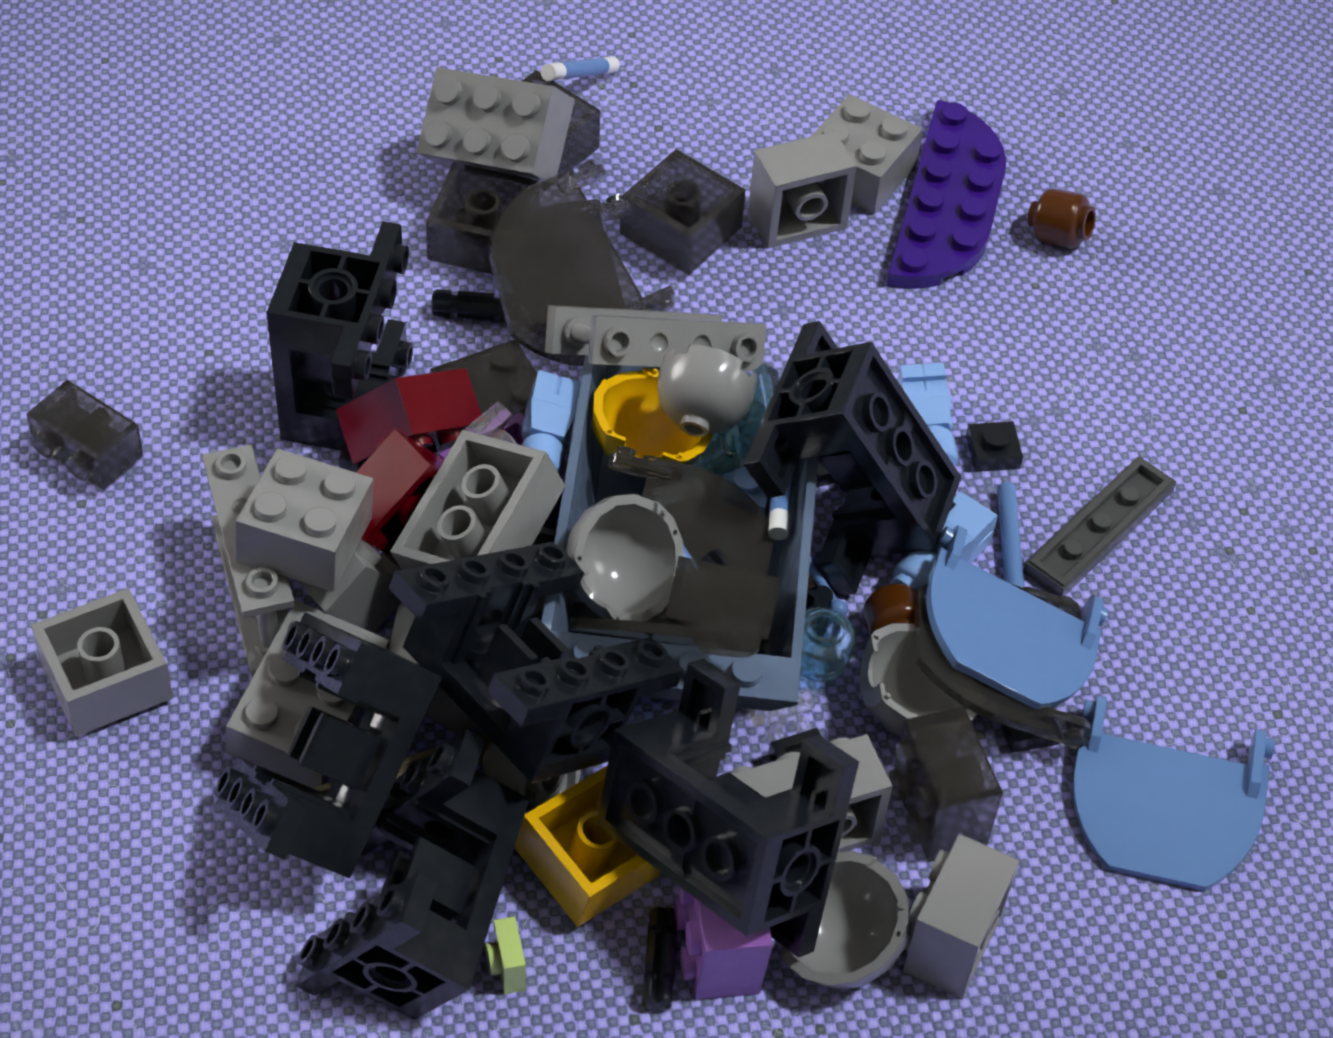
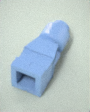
M944 363L900 365L897 381L953 465L956 466L958 463V452L954 435L951 432L953 428L950 414L951 396L948 393L945 380L946 371Z
M538 370L527 399L525 416L521 424L523 439L521 445L547 452L560 475L564 449L569 445L571 429L575 420L581 382Z
M961 491L954 497L944 528L948 526L954 529L959 525L967 529L961 559L972 563L991 544L997 514ZM937 544L936 549L909 552L893 570V579L890 585H907L915 589L923 599L926 598L928 582L939 547L944 548V546Z

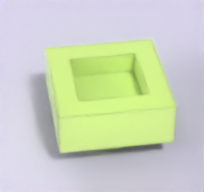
M516 917L494 920V941L485 943L490 976L500 974L504 995L526 991V963Z

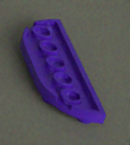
M937 99L888 272L886 286L907 289L938 286L941 279L959 272L962 276L969 272L979 262L986 250L1004 180L1006 156L1001 141L991 127L960 103H949Z

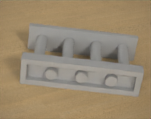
M548 305L545 352L551 354L589 355V364L661 367L663 357L669 349L676 347L674 355L687 353L689 345H703L718 348L743 360L741 370L752 371L753 369V371H762L767 324L722 321V315L708 313Z
M252 444L202 454L217 514L211 516L213 529L252 679L288 614L287 609L295 607L288 577L278 575L274 570L267 567L256 568L236 561V520L260 479Z

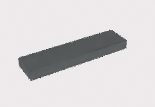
M1138 456L1026 561L1023 573L1062 599L1174 491L1177 481Z

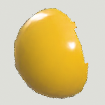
M643 367L642 371L621 372L607 380L605 378L602 380L594 392L592 429L602 450L616 466L639 476L648 478L665 477L694 464L708 446L713 434L695 437L684 433L679 425L674 423L661 408L657 390L659 370L657 368Z

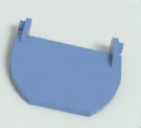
M959 525L954 529L946 526L938 540V544L944 546V548L939 547L927 587L926 605L935 639L951 666L1035 710L1054 707L1070 699L1088 680L1095 665L1102 631L1098 627L1104 623L1109 609L1103 607V599L1092 595L1085 603L1078 619L961 559L967 529Z
M1097 695L1095 701L1085 699L1082 719L1091 721L1090 726L1082 725L1073 774L1072 793L1080 829L1098 860L1109 871L1199 891H1205L1223 881L1246 858L1261 829L1270 770L1269 765L1263 763L1264 758L1272 759L1275 739L1266 738V731L1255 729L1250 743L1248 763L1242 764L1103 734L1107 697Z

